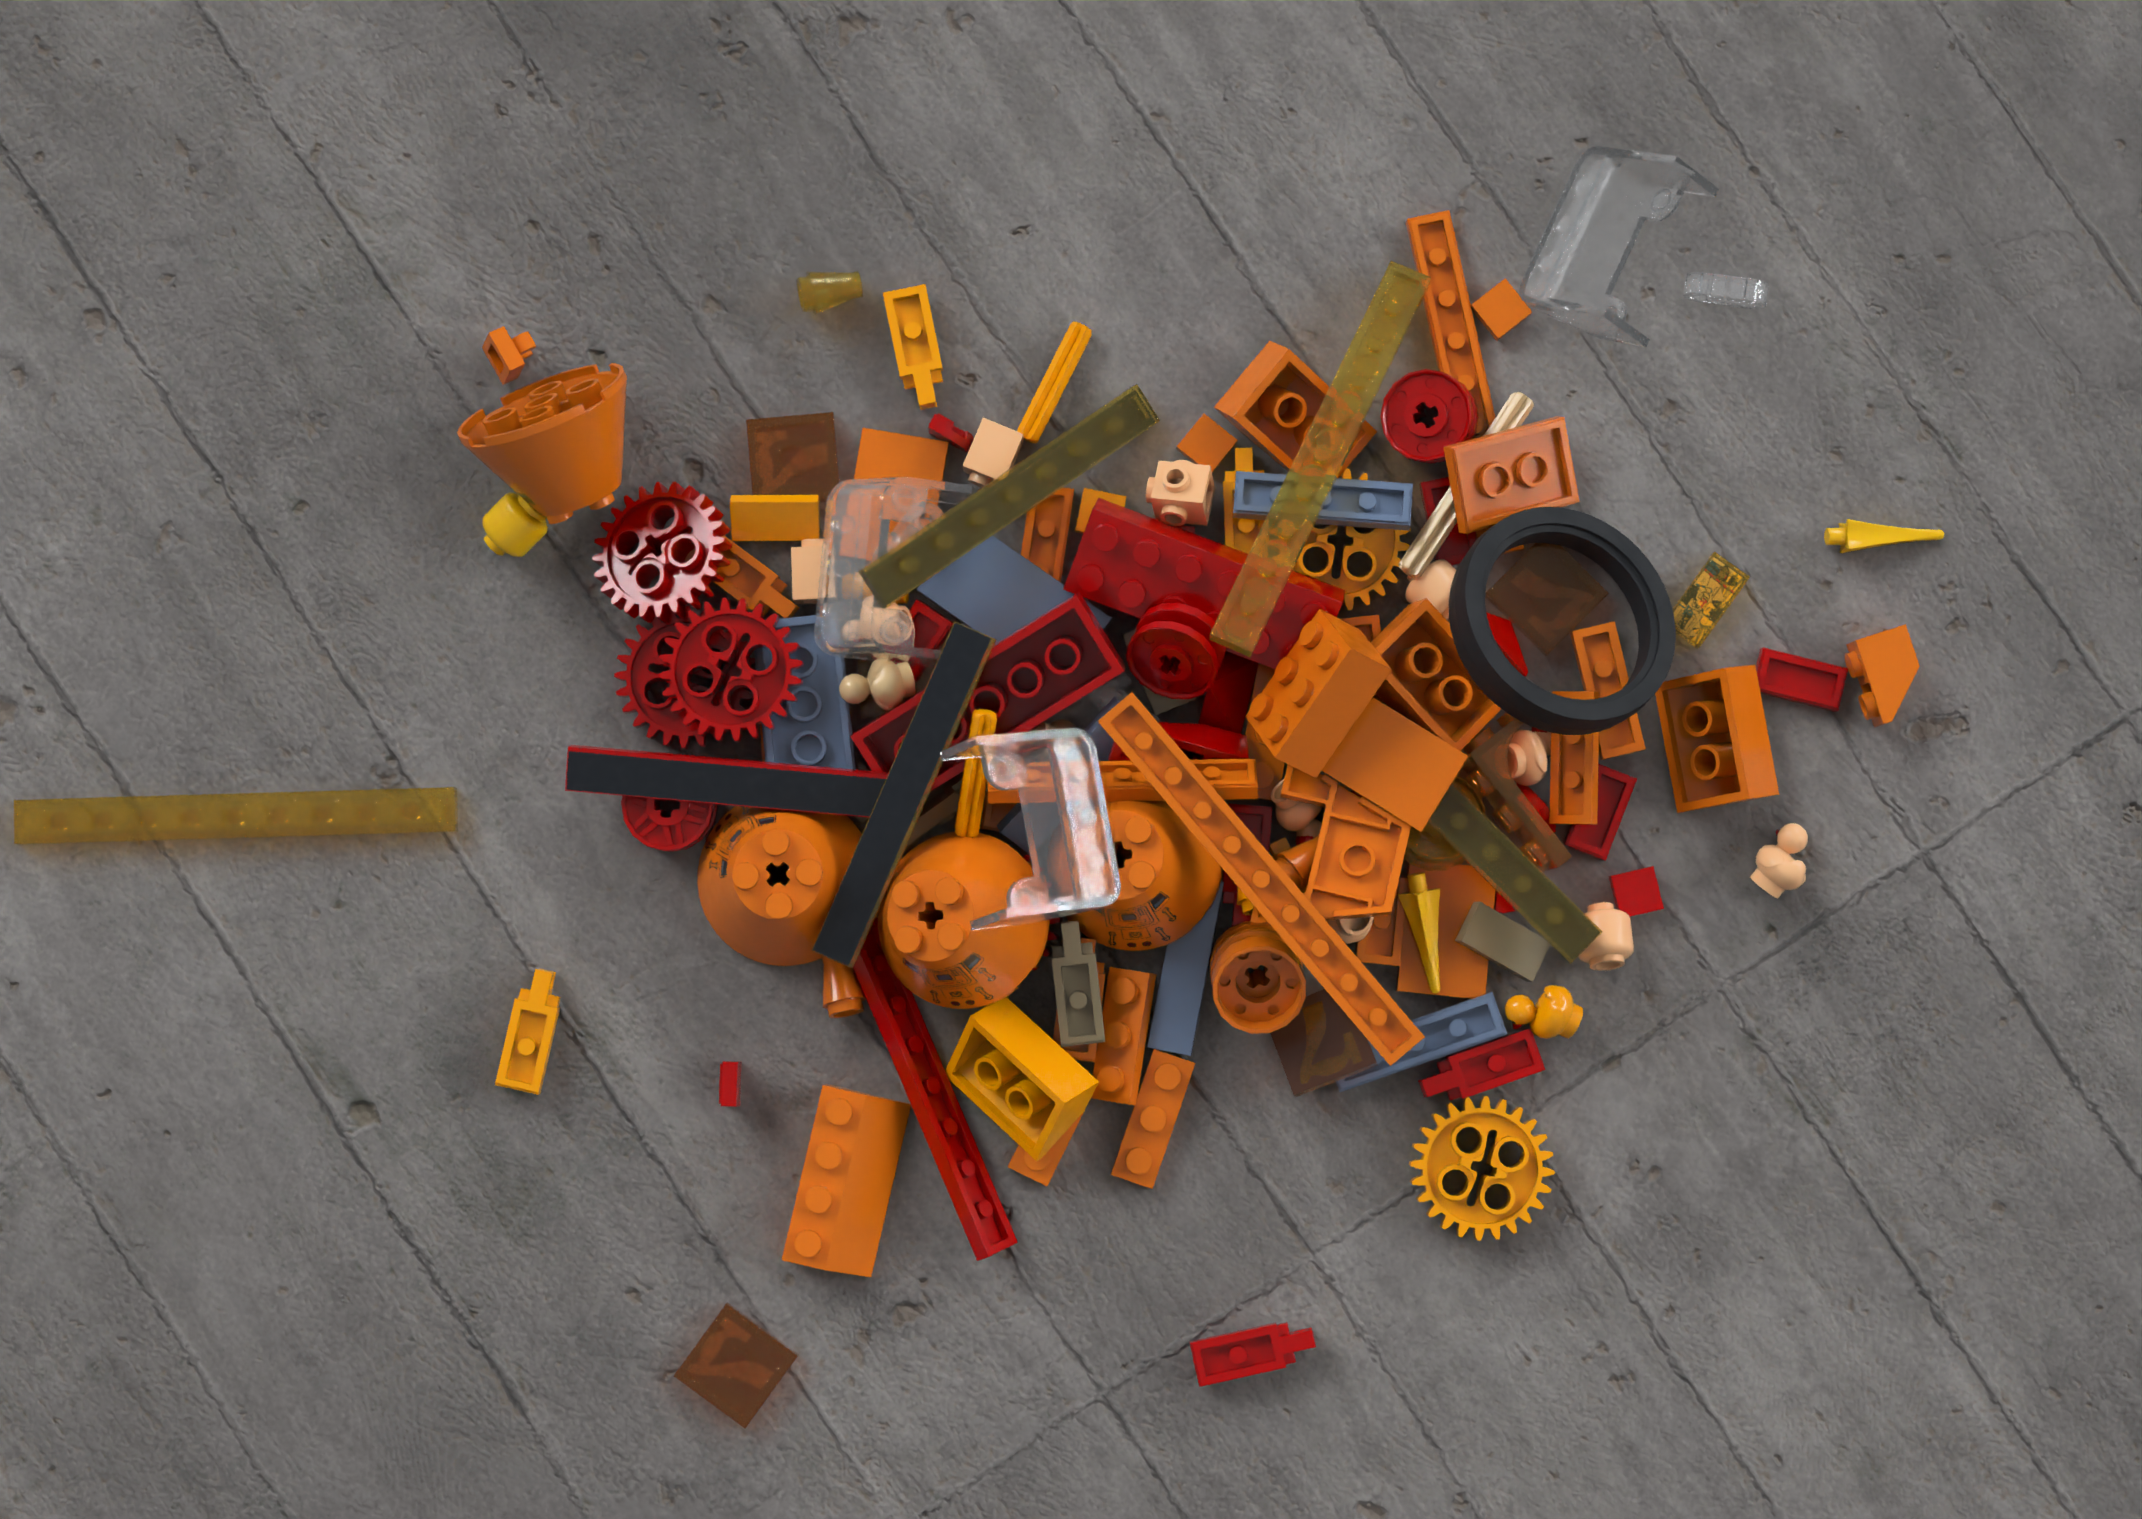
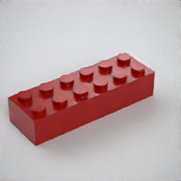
M1098 498L1092 508L1063 590L1074 594L1080 592L1084 598L1137 618H1141L1149 608L1162 603H1182L1198 608L1213 618L1223 631L1227 645L1226 651L1276 669L1278 663L1287 657L1298 641L1302 628L1313 619L1319 609L1335 617L1338 616L1346 590L1166 524L1101 498Z
M1080 592L985 651L923 796L963 772L974 710L984 709L996 713L997 723L992 748L993 753L1125 671L1126 665ZM926 688L906 699L893 710L887 711L861 727L850 736L872 771L890 773Z

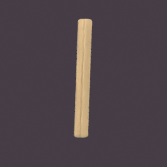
M1521 392L1512 393L1484 436L1521 426L1533 409L1534 402ZM1451 486L1399 562V569L1409 577L1419 578L1422 576L1457 523Z

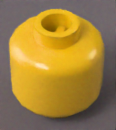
M509 492L482 518L483 528L487 534L484 537V541L499 556L507 553L513 557H523L547 533L548 527L545 520L547 517L539 514L517 493Z

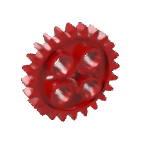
M656 482L653 494L641 486L639 487L638 500L634 501L625 495L624 503L626 508L623 511L614 507L610 509L612 515L616 518L613 523L602 522L600 524L608 534L607 537L594 540V543L603 549L602 553L592 556V560L602 567L594 573V576L602 583H605L600 589L601 592L612 598L610 602L618 609H624V612L635 619L639 615L646 622L651 623L656 615L664 623H668L671 611L683 619L686 614L685 605L690 604L699 610L701 605L698 597L701 594L712 598L714 593L709 587L711 581L723 583L724 578L716 571L718 567L729 566L731 563L721 555V552L732 548V544L722 537L730 531V528L720 521L724 514L718 508L712 506L714 502L704 494L700 495L690 485L684 490L677 482H672L668 490L663 484ZM674 517L673 523L664 529L666 522ZM639 542L637 550L629 555L631 548ZM695 549L694 556L685 562L687 554ZM660 575L658 583L650 588L651 581Z
M726 597L722 598L720 610L715 611L712 605L706 601L704 602V616L699 617L690 609L688 615L692 624L687 627L676 622L674 625L681 636L679 639L666 637L664 640L674 650L672 654L659 656L661 661L670 665V670L659 673L658 677L672 683L662 694L664 697L678 698L670 710L674 714L684 710L687 711L683 720V724L686 727L692 725L697 720L700 721L698 734L703 737L713 727L715 728V738L720 742L725 737L727 730L731 731L735 742L741 741L743 729H747L752 737L756 739L759 733L758 724L763 723L769 729H775L771 719L774 713L787 718L788 714L781 706L784 700L789 702L798 701L789 692L790 686L803 685V681L800 678L792 675V670L803 667L804 662L791 659L790 655L800 649V645L798 643H785L784 640L791 634L792 630L789 626L779 630L775 629L780 618L776 613L764 620V606L760 603L750 613L748 612L747 601L744 598L740 599L736 609L731 608ZM720 629L730 631L732 635L730 647L723 652L712 651L709 640L713 632ZM749 634V643L737 661V666L742 670V673L739 677L731 676L729 678L720 704L713 706L712 701L726 678V674L721 670V666L723 663H733L743 635ZM758 648H767L772 653V663L765 670H753L749 662L750 655ZM701 669L710 670L713 675L712 686L705 692H694L690 683L693 674ZM739 688H748L753 693V703L745 711H736L731 706V696Z
M690 606L685 607L686 614L683 619L678 618L671 611L668 623L662 622L655 615L652 621L653 628L649 631L639 624L635 627L641 636L639 641L627 638L624 640L627 646L632 649L631 655L617 656L619 661L627 665V670L614 673L616 679L625 681L627 685L617 690L616 695L623 698L630 697L631 700L622 708V711L625 714L639 713L632 725L638 729L649 723L650 726L646 737L652 740L660 732H663V745L667 747L672 744L675 736L679 737L682 749H688L692 737L696 738L700 747H706V735L703 737L698 734L699 720L688 727L683 724L684 717L687 714L686 710L675 714L670 710L678 700L677 697H669L661 704L650 702L648 690L652 684L658 681H665L671 686L672 683L671 681L660 679L658 673L649 670V666L656 664L670 669L669 664L659 659L661 648L665 643L666 637L679 639L681 636L674 625L676 622L687 627L692 624L688 615V611L692 610ZM703 609V611L701 612V614H700L699 617H702V616L705 615L704 609ZM724 629L713 632L709 640L712 651L723 652L730 647L732 642L730 631L724 632ZM748 641L740 642L738 652L732 664L725 663L722 670L726 674L723 683L724 690L731 676L739 677L742 673V670L737 666V661L749 643ZM750 658V666L753 667L756 665L755 658ZM704 669L694 673L700 679L713 681V675L706 673ZM690 682L694 692L701 693L709 689ZM739 688L731 696V706L736 711H745L746 709L741 706L742 701H752L754 698L753 694L746 690V688ZM724 690L718 691L715 695L713 706L720 704ZM711 727L707 734L711 733L715 737V728Z

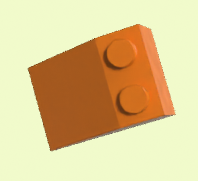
M1272 341L1265 345L1214 406L1244 436L1291 475L1309 476L1313 473L1316 477H1326L1327 469H1331L1335 478H1339L1345 468L1351 464L1377 433L1363 417L1290 349Z

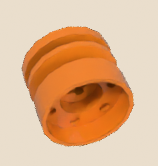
M1245 921L1230 927L1216 940L1210 955V978L1213 1000L1221 1017L1234 1028L1250 1034L1271 1033L1287 1026L1300 1013L1306 999V979L1301 960L1271 925L1252 926L1250 921ZM1260 965H1263V966H1264V970H1263V971L1260 970V969H1257V968H1258ZM1249 967L1255 969L1252 973L1248 972Z

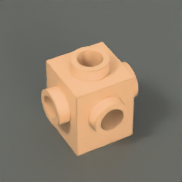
M1176 460L1174 462L1159 461L1155 477H1149L1146 487V502L1152 504L1155 519L1172 526L1184 524L1207 526L1215 492L1211 466L1194 464L1187 460Z

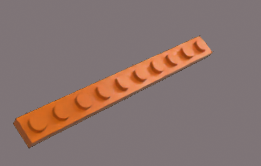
M1133 692L1129 693L1098 720L1104 730L1390 1066L1425 1038Z

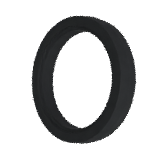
M1558 507L1532 508L1512 514L1492 526L1473 543L1460 562L1451 584L1449 595L1450 629L1457 652L1466 670L1483 693L1498 707L1519 721L1534 728L1562 735H1584L1611 728L1631 717L1645 706L1660 688L1671 667L1675 651L1676 627L1670 598L1661 578L1648 558L1629 538L1606 522L1591 515ZM1529 543L1560 545L1585 555L1602 567L1613 578L1631 606L1637 624L1639 643L1635 668L1630 679L1620 691L1607 697L1589 700L1562 697L1535 685L1508 661L1494 639L1485 606L1488 576L1499 555L1511 548Z

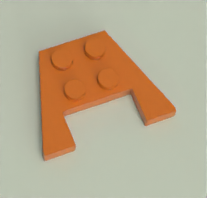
M1287 765L1280 797L1325 808L1307 889L1303 894L1326 921L1391 915L1411 826L1364 797L1360 798L1326 774L1322 775L1319 773L1317 778ZM1254 906L1250 925H1270Z

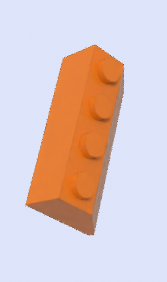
M822 1085L782 1255L783 1261L826 1271L872 1277L911 1110L910 1103L833 1085Z

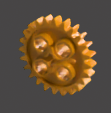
M1345 468L1341 479H1352L1350 469ZM1327 469V478H1335L1331 469ZM1363 472L1358 480H1368V474ZM1280 521L1282 522L1281 528L1269 530L1270 535L1280 538V544L1269 548L1270 553L1282 554L1283 559L1276 564L1346 590L1344 602L1348 610L1353 609L1354 597L1358 596L1366 605H1370L1368 592L1372 589L1381 596L1386 595L1381 582L1384 579L1393 583L1398 582L1391 569L1393 566L1398 567L1401 558L1397 557L1398 551H1406L1411 546L1400 541L1399 537L1408 533V530L1372 528L1368 532H1359L1353 526H1345L1344 532L1347 536L1352 537L1351 544H1345L1342 547L1340 576L1335 579L1331 575L1335 546L1333 543L1327 542L1328 535L1336 534L1338 525H1327L1317 528L1310 523ZM1311 547H1321L1328 555L1327 564L1319 571L1308 570L1303 564L1304 553ZM1358 551L1367 553L1371 558L1370 570L1362 576L1352 575L1347 569L1349 556Z
M1488 1096L1481 1097L1478 1108L1474 1107L1470 1097L1464 1098L1463 1110L1461 1111L1452 1103H1447L1446 1107L1449 1117L1444 1119L1437 1113H1433L1431 1116L1437 1127L1434 1130L1421 1127L1419 1130L1427 1138L1426 1143L1412 1144V1147L1422 1153L1421 1159L1409 1161L1410 1166L1421 1169V1175L1411 1179L1410 1183L1412 1185L1424 1186L1425 1188L1416 1197V1200L1418 1202L1431 1200L1433 1204L1428 1209L1426 1215L1431 1218L1439 1213L1444 1214L1440 1227L1445 1230L1453 1222H1456V1234L1459 1237H1463L1469 1227L1473 1229V1235L1477 1241H1481L1484 1229H1489L1494 1239H1500V1226L1503 1225L1511 1233H1517L1515 1219L1519 1217L1530 1224L1532 1219L1527 1209L1530 1206L1541 1210L1544 1208L1543 1204L1536 1198L1537 1193H1551L1552 1190L1547 1185L1541 1183L1542 1177L1555 1174L1554 1170L1543 1167L1542 1161L1552 1157L1553 1152L1540 1150L1538 1147L1548 1138L1547 1135H1532L1531 1131L1537 1121L1532 1118L1521 1123L1520 1118L1523 1112L1521 1107H1516L1510 1114H1507V1100L1500 1099L1494 1109L1490 1107ZM1466 1127L1473 1128L1479 1138L1476 1148L1470 1152L1460 1151L1456 1144L1458 1132ZM1490 1130H1495V1141L1486 1159V1164L1492 1167V1172L1490 1175L1482 1174L1478 1183L1475 1203L1472 1206H1468L1467 1198L1477 1177V1172L1471 1169V1164L1473 1161L1480 1162L1482 1160L1488 1133ZM1513 1141L1520 1148V1158L1514 1165L1504 1166L1498 1157L1499 1149L1505 1142ZM1455 1169L1461 1171L1464 1175L1465 1184L1459 1193L1452 1195L1446 1193L1443 1189L1442 1180L1448 1171ZM1501 1184L1506 1189L1507 1199L1501 1207L1490 1208L1485 1202V1192L1491 1185Z

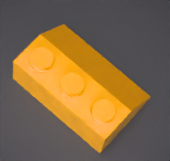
M1007 997L987 1005L970 1015L945 1069L948 1079L1035 1161L1041 1159L1085 1111L1099 1083L1096 1078Z

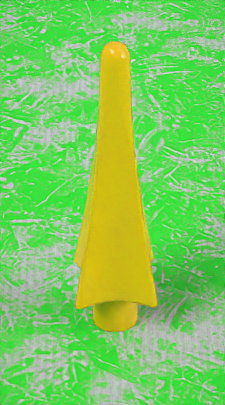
M1847 519L1846 523H1839V528H1826L1824 533L1825 544L1840 545V553L1890 544L1941 540L1944 538L1942 530L1901 528Z
M1425 872L1412 873L1407 875L1410 892L1398 894L1414 934L1432 993L1437 994L1441 989L1438 955L1440 888L1427 889Z

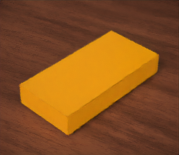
M731 495L732 541H801L804 539H820L819 495Z

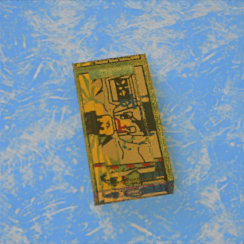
M1714 551L1672 608L1676 634L1696 649L1700 648L1750 576Z

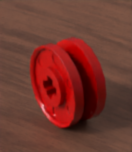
M1429 369L1410 372L1396 381L1384 397L1380 415L1383 433L1393 449L1409 459L1428 464L1446 462L1444 446L1473 439L1479 418L1475 399L1463 383L1444 372ZM1426 408L1438 411V416L1433 418L1435 421L1433 426L1421 422V418L1426 416L1424 412Z
M1162 603L1149 608L1140 618L1136 632L1128 644L1126 658L1129 669L1135 678L1153 693L1170 699H1192L1203 695L1213 685L1218 668L1224 660L1227 645L1223 631L1217 623L1198 608L1182 603Z
M622 796L623 820L632 836L647 847L667 852L687 850L703 841L713 828L718 812V804L680 801V808L672 810L671 817L666 818L667 811L660 810V802L667 800Z

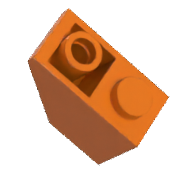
M1906 624L1847 644L1849 652L1845 653V663L1850 676L1858 678L1863 693L1858 697L1859 705L1865 719H1871L1874 727L1893 721L1920 667Z

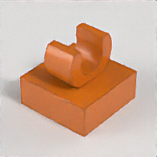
M504 326L489 332L482 346L503 385L519 377L525 365L524 360L532 356L531 350L536 348V344L528 331L511 339Z

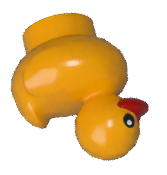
M1548 985L1544 988L1543 994L1535 1005L1532 999L1526 995L1512 996L1505 1004V1015L1512 1022L1513 1029H1518L1522 1025L1529 1023L1533 1034L1537 1037L1548 1039L1560 1035L1569 1039L1575 1034L1581 1023L1583 1008L1573 1003V997L1565 987Z

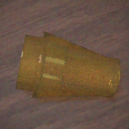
M807 271L806 276L796 279L799 302L803 312L813 311L816 315L849 300L863 297L862 282L858 271L850 273Z

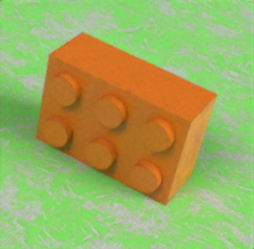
M1427 598L1409 604L1370 642L1392 669L1376 694L1388 707L1461 751L1501 710L1483 693L1466 670L1454 644L1450 623Z
M1319 609L1313 619L1302 628L1298 641L1287 657L1278 663L1273 677L1262 693L1253 699L1250 710L1245 717L1276 759L1317 778L1392 669L1360 629Z

